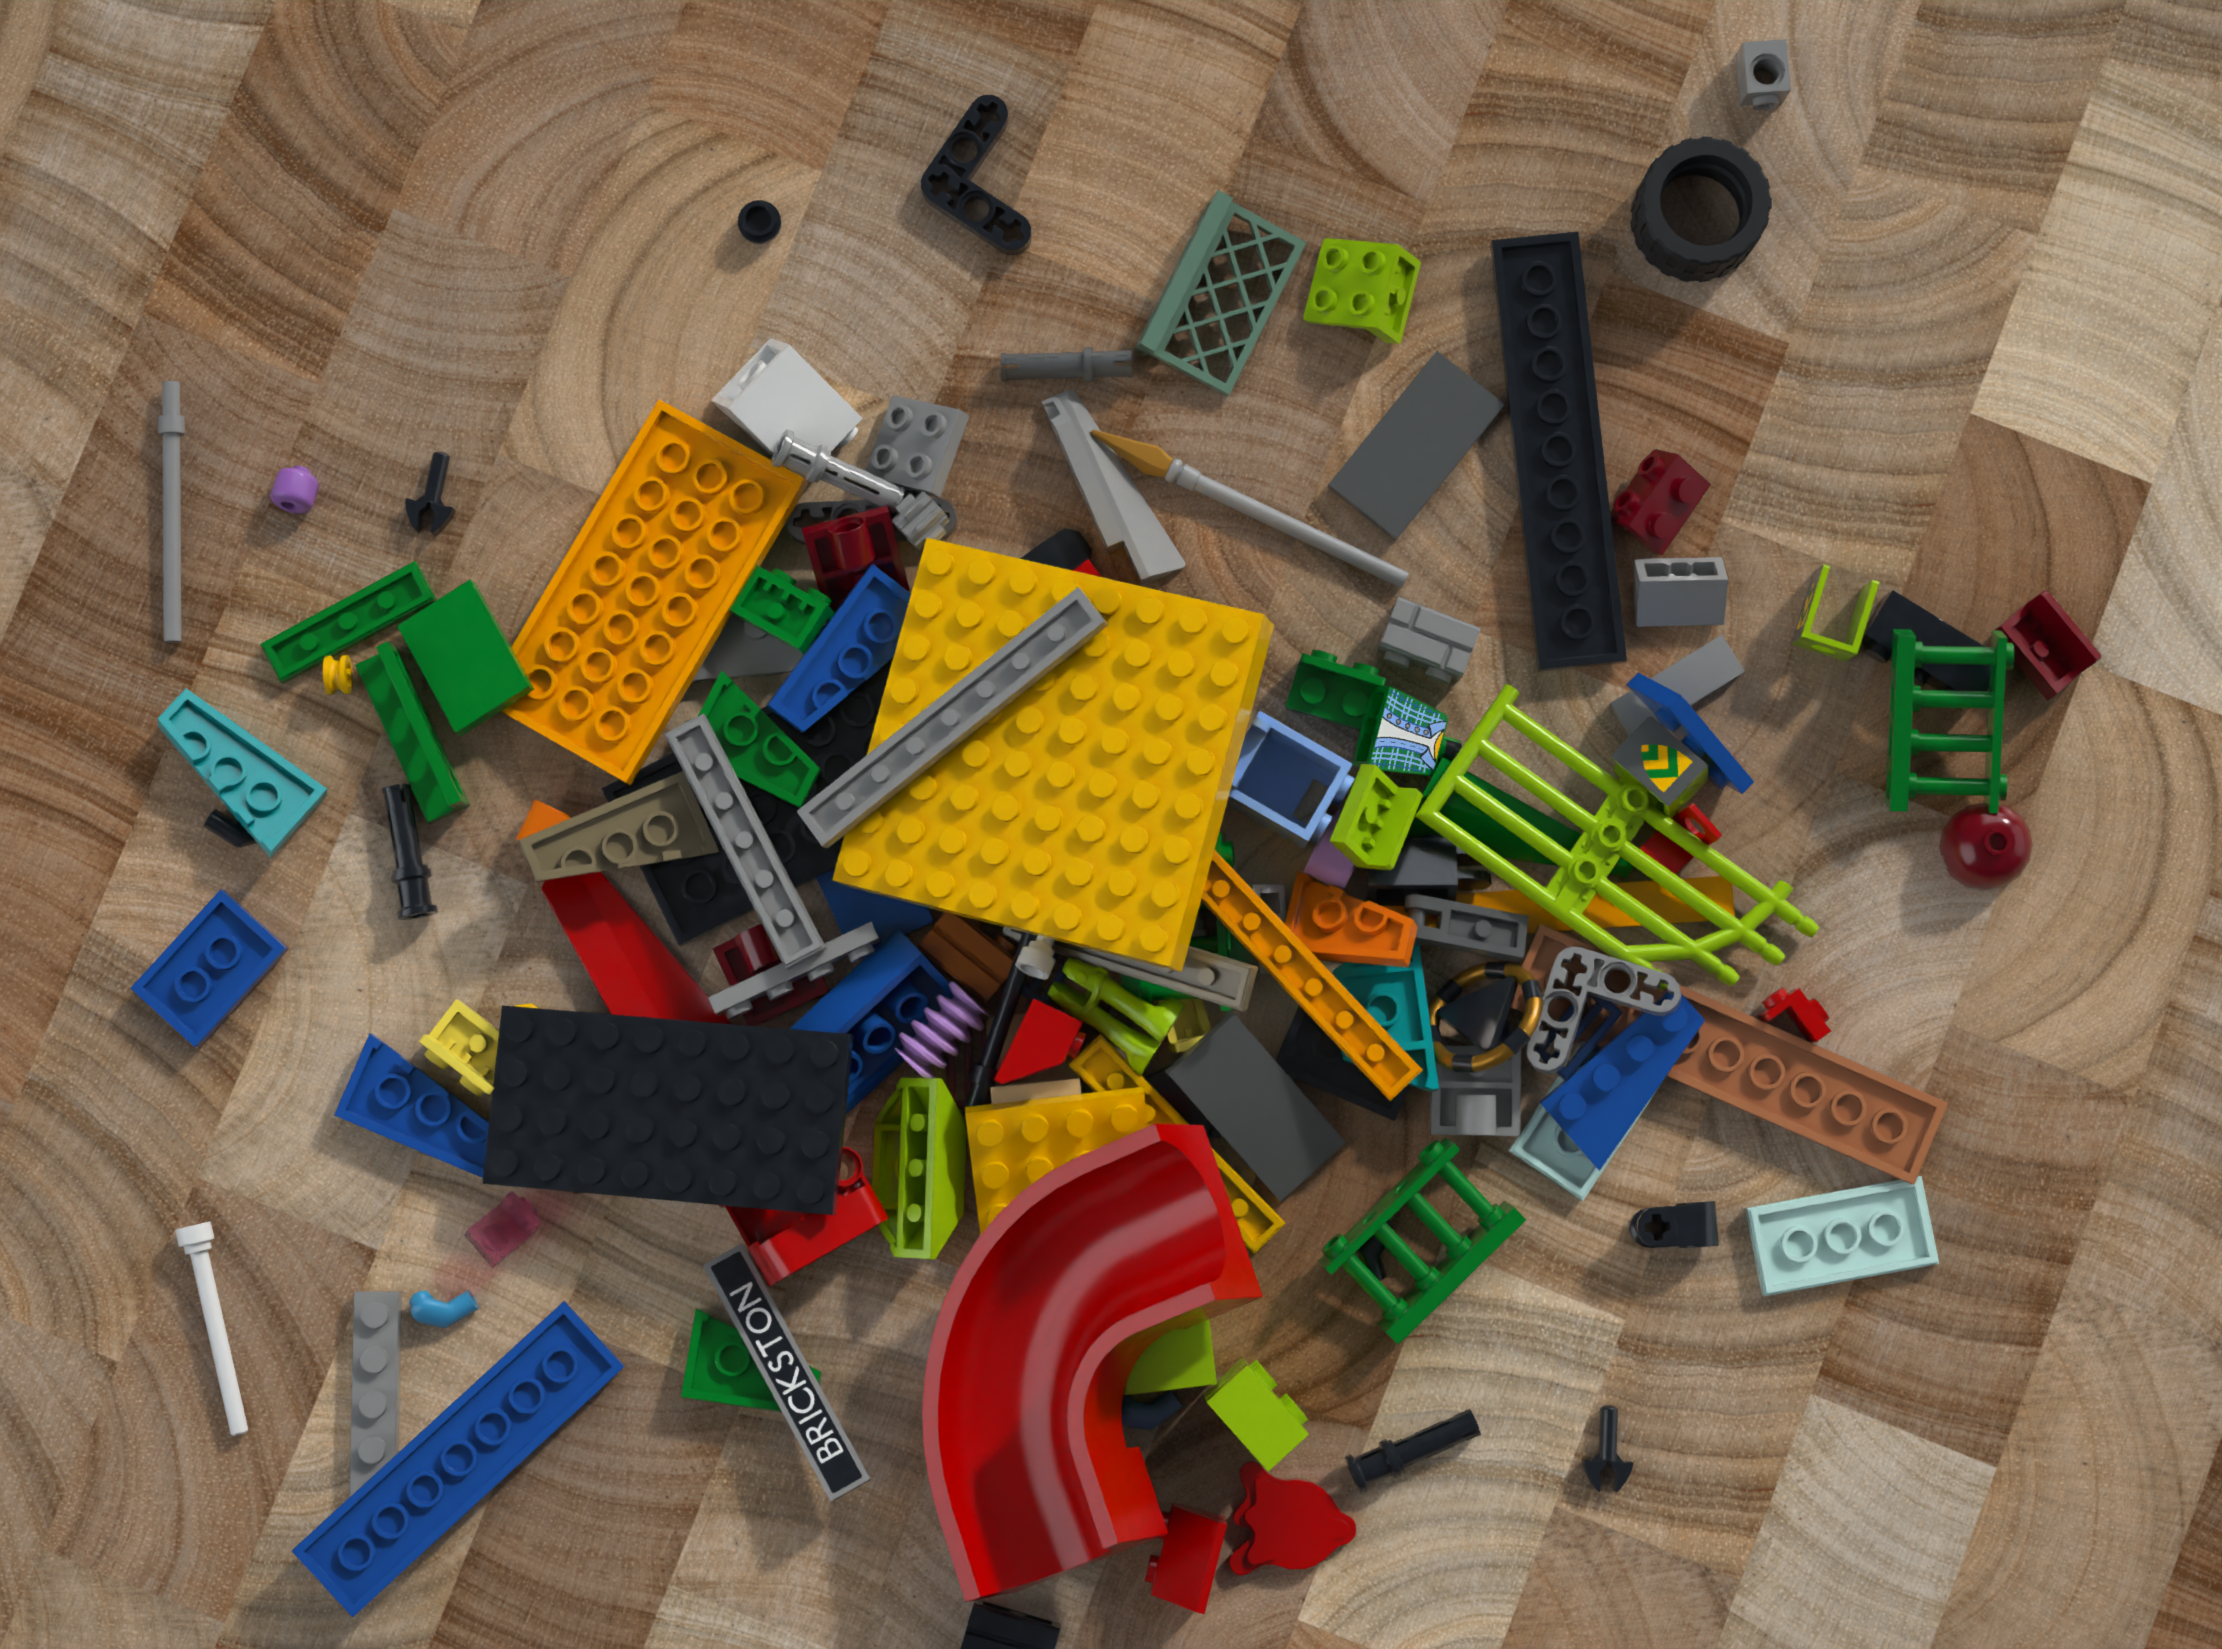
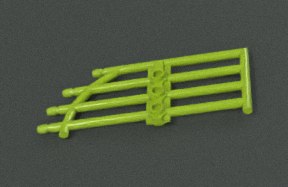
M1509 684L1503 686L1415 815L1416 818L1611 957L1660 972L1662 971L1658 968H1653L1650 962L1691 960L1709 974H1715L1716 979L1732 987L1740 976L1733 968L1727 964H1722L1721 960L1711 952L1740 942L1754 953L1761 954V958L1768 963L1778 966L1783 961L1785 955L1778 947L1772 943L1768 944L1764 937L1754 931L1764 920L1774 913L1789 925H1794L1797 931L1811 938L1819 930V926L1807 915L1803 916L1800 910L1786 901V898L1794 890L1788 883L1778 880L1770 890L1657 809L1655 805L1658 799L1625 770L1618 780L1513 706L1520 693ZM1502 719L1608 794L1594 816L1488 741ZM1478 755L1584 830L1570 852L1464 777ZM1453 791L1560 866L1546 887L1540 885L1439 812ZM1644 821L1756 900L1758 904L1738 920L1632 844V839ZM1622 857L1717 925L1721 930L1692 940L1608 880L1607 876L1619 858ZM1598 893L1666 943L1626 946L1582 915L1595 894ZM1660 984L1658 989L1664 991L1668 985Z

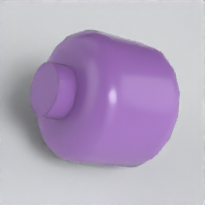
M294 466L293 468H284L276 475L270 497L272 502L282 510L295 514H304L309 512L314 505L319 490V483L305 467Z

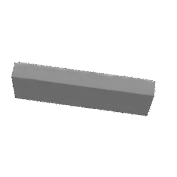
M1720 635L1650 679L1682 695L1691 706L1740 676L1745 670L1724 637ZM1632 691L1627 692L1609 704L1628 736L1647 717H1653L1660 723L1654 713Z

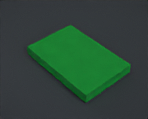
M471 579L397 625L454 732L459 736H463L535 690L478 586Z

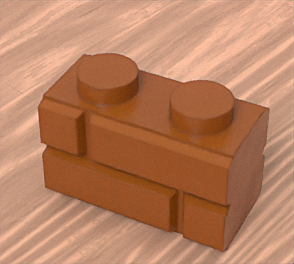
M945 912L917 948L988 1005L1006 983L1017 948L999 934L994 940L989 938L979 930L984 924L983 921Z

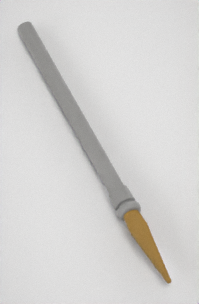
M1097 430L1091 431L1094 437L1146 475L1164 477L1168 483L1176 481L1178 486L1204 494L1399 588H1402L1409 574L1390 563L1206 477L1188 464L1183 466L1181 459L1171 458L1159 446Z

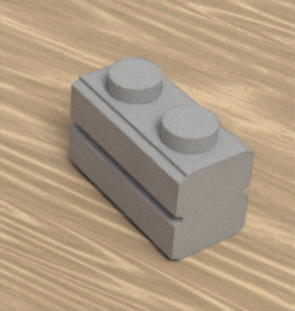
M1398 597L1377 650L1386 653L1384 660L1392 665L1408 669L1410 663L1427 669L1425 676L1429 679L1449 685L1451 679L1460 681L1481 628Z

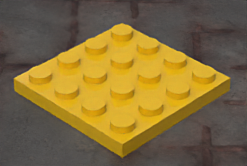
M1144 1087L965 1107L980 1236L1012 1200L1048 1172L1081 1155L1147 1127Z

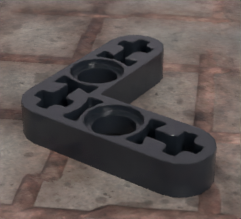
M983 95L971 104L924 172L921 179V191L925 201L936 210L1000 252L1007 255H1018L1023 253L1032 241L1029 221L1022 214L971 181L1008 125V109L1005 102L995 95ZM993 107L997 109L996 115L999 121L997 123L989 121L982 130V137L988 139L986 142H983L975 133L982 122L979 112L981 110L989 112ZM971 126L975 132L967 130V127ZM961 141L972 142L977 148V154L969 162H960L952 154L954 146ZM944 177L947 178L948 188L958 196L960 195L961 188L967 190L959 197L956 209L950 207L954 204V200L947 193L941 191L937 196L933 195V185L930 183L933 179L941 182ZM982 200L988 205L989 212L983 220L972 221L965 216L964 208L969 201ZM997 212L1002 213L999 217V222L1006 228L1012 229L1015 225L1020 226L1022 240L1012 239L1009 243L1004 242L1005 233L995 225L991 233L986 231L993 224Z

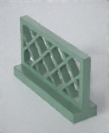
M1218 190L1210 198L1133 350L1148 358L1152 356L1217 392L1229 396L1307 242L1232 202L1233 197ZM1233 216L1248 223L1253 237L1252 241L1235 246L1231 245L1227 227ZM1258 229L1268 234V236L1261 238ZM1222 238L1225 249L1215 251ZM1277 239L1292 247L1285 263L1272 267L1269 266L1263 243ZM1255 246L1262 270L1241 276L1234 252ZM1227 254L1234 278L1212 285L1207 266L1211 259ZM1281 270L1275 282L1272 273ZM1265 275L1270 294L1266 301L1250 305L1243 281ZM1201 278H1203L1205 287L1195 290ZM1236 284L1243 308L1222 314L1214 290ZM1208 293L1215 316L1193 323L1188 303L1191 297ZM1262 308L1255 321L1253 311ZM1245 313L1251 331L1247 339L1231 343L1224 319ZM1183 315L1186 325L1176 328ZM1217 322L1224 346L1202 352L1195 328ZM1188 331L1195 355L1180 359L1165 351L1172 335ZM1243 346L1236 359L1233 349ZM1226 351L1231 371L1225 383L1209 374L1205 357ZM1197 360L1200 369L1189 364V362Z

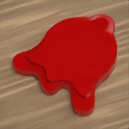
M1254 1461L1246 1462L1241 1467L1240 1479L1247 1495L1245 1500L1235 1510L1233 1518L1238 1526L1248 1528L1251 1536L1230 1555L1229 1564L1235 1574L1240 1576L1246 1575L1263 1565H1277L1286 1569L1310 1568L1324 1561L1338 1546L1348 1544L1354 1539L1356 1535L1354 1520L1351 1516L1341 1512L1332 1497L1321 1486L1312 1481L1298 1478H1277L1269 1474L1259 1463Z

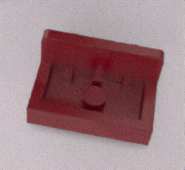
M1655 449L1642 460L1633 480L1626 490L1621 492L1615 499L1613 509L1610 511L1612 525L1626 528L1652 553L1663 555L1711 484L1679 454Z
M2046 590L2021 606L1995 629L2002 631L2006 635L2007 643H2013L2014 661L2047 701L2063 690L2084 670L2101 659V654L2062 609L2061 605Z

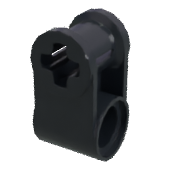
M1715 1201L1678 1203L1676 1206L1645 1208L1635 1213L1630 1221L1629 1230L1631 1237L1642 1247L1679 1246V1248L1719 1246ZM1652 1219L1654 1222L1661 1223L1662 1231L1656 1232L1654 1236L1650 1232L1645 1233L1644 1225L1652 1222Z

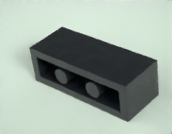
M1894 590L1886 594L1867 622L1861 641L1866 646L1864 652L1882 663L1892 660L1893 629H1911L1916 636V641H1921L1923 646L1985 647ZM1922 664V668H1914V684L1922 687L1928 684L1936 690L1988 691L1990 665Z

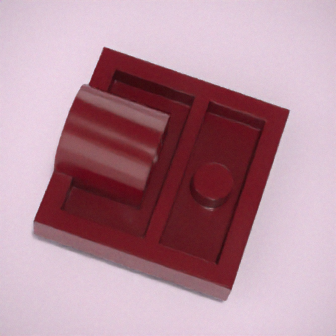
M887 506L802 528L819 592L832 601L829 607L833 611L838 609L871 564L875 565L907 591H910Z
M762 923L712 948L730 987L782 963ZM805 976L791 983L794 990L784 996L770 1001L768 996L765 995L752 1001L753 1009L743 1014L747 1026H759L827 994L830 989L825 978L822 977L810 982L808 976Z

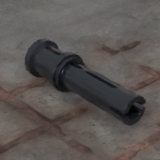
M397 784L382 789L396 869L392 871L391 879L392 883L397 884L401 910L397 912L398 919L412 920L435 915L438 913V908L432 904L428 883V879L432 876L431 869H428V865H423L410 792L411 786L410 784H402L400 788V785Z
M1467 1409L1454 1417L1438 1422L1395 1442H1392L1391 1439L1388 1441L1384 1439L1379 1442V1447L1357 1457H1353L1351 1454L1345 1456V1461L1359 1493L1363 1494L1367 1492V1486L1390 1476L1397 1479L1405 1473L1404 1468L1450 1449L1464 1441L1481 1436V1432L1472 1411Z

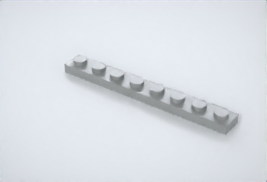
M1077 587L797 810V813L821 846L828 849L1107 627L1108 623L1085 593Z

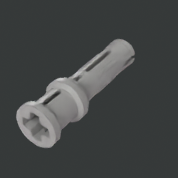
M788 429L780 437L772 456L771 465L779 468L783 465L805 475V480L810 483H818L819 480H822L878 506H887L891 513L897 511L895 507L902 501L905 493L904 487L897 486L863 469L831 456V451L828 450V447L822 444L816 447L795 438L794 432Z

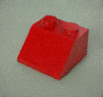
M1033 998L994 1081L1005 1086L1062 1066L1067 1057L1075 1059L1087 1037L1086 1034L1080 1032L1083 1022Z
M1173 1502L1170 1513L1166 1511L1161 1512L1168 1534L1159 1537L1163 1539L1159 1557L1150 1555L1144 1581L1152 1583L1150 1589L1152 1596L1205 1615L1227 1522L1224 1515Z

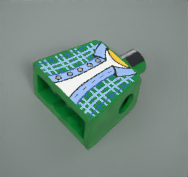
M1372 686L1352 759V767L1359 769L1361 764L1376 765L1381 771L1432 776L1435 772L1437 761H1440L1443 757L1452 762L1462 748V743L1460 740L1444 736L1448 723V716L1396 688Z

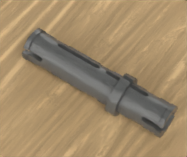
M1084 347L1083 352L1001 353V365H1019L1018 369H1001L1002 381L1084 377L1085 382H1094V377L1132 378V365H1114L1115 362L1132 361V349L1093 352V347Z

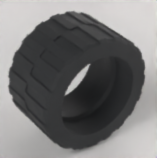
M1704 136L1698 139L1689 138L1665 149L1662 155L1656 158L1650 165L1631 205V231L1634 233L1635 243L1638 249L1645 255V259L1668 277L1673 276L1679 278L1680 281L1706 282L1712 278L1723 277L1733 268H1737L1744 262L1760 240L1770 219L1768 216L1772 208V198H1770L1769 193L1770 185L1762 172V167L1757 161H1754L1749 152L1725 139L1718 140ZM1688 175H1699L1711 178L1722 184L1733 196L1739 210L1740 222L1733 236L1724 243L1704 246L1690 243L1675 234L1666 223L1660 205L1663 191L1672 180Z

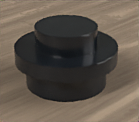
M756 200L746 204L741 209L738 216V227L742 236L749 242L765 244L775 239L780 232L781 216L773 204L763 200Z

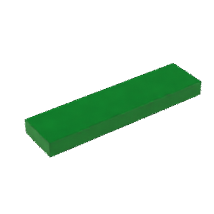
M413 561L262 642L260 645L279 681L284 684L322 664L325 656H337L435 602L437 598L419 564Z

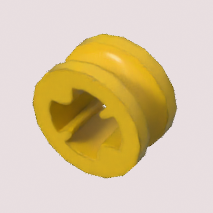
M342 655L339 660H334L332 656L324 657L323 683L327 695H334L337 690H342L343 694H351L353 670L349 655Z

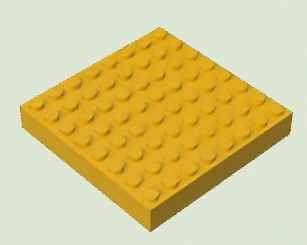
M926 538L867 755L1077 587L1089 598L1108 623V626L846 833L832 880L857 890L1182 972L1274 624L1265 614Z

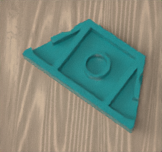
M1419 945L1413 946L1409 967L1345 962L1335 968L1332 972L1335 978L1422 1069L1409 1085L1427 1092H1437L1439 1084ZM1342 1051L1343 1060L1354 1064Z

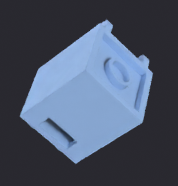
M1259 711L1244 737L1227 805L1304 849L1309 840L1317 844L1329 825L1332 816L1325 812L1331 802L1339 806L1355 779L1348 775L1353 764ZM1314 779L1327 786L1328 790L1307 825L1293 817V814Z

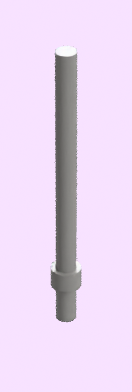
M164 381L162 382V415L158 416V435L163 436V642L180 643V436L185 435V417L180 415V382Z

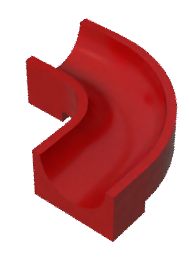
M1154 1123L1081 1155L1048 1172L1023 1190L994 1218L974 1243L958 1269L943 1301L931 1339L924 1378L922 1422L928 1480L937 1515L965 1602L1022 1591L1168 1534L1140 1447H1126L1121 1412L1128 1377L1143 1352L1164 1334L1172 1330L1187 1329L1263 1297L1204 1125Z

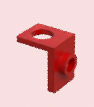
M1694 803L1677 812L1672 818L1708 845L1714 843L1722 836ZM1690 818L1700 824L1705 834L1699 832L1692 825ZM1658 830L1639 847V849L1674 874H1677L1694 858L1693 855Z

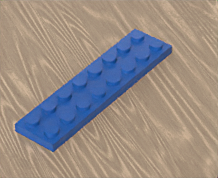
M564 1300L293 1548L292 1552L342 1607L354 1617L625 1367L624 1364Z

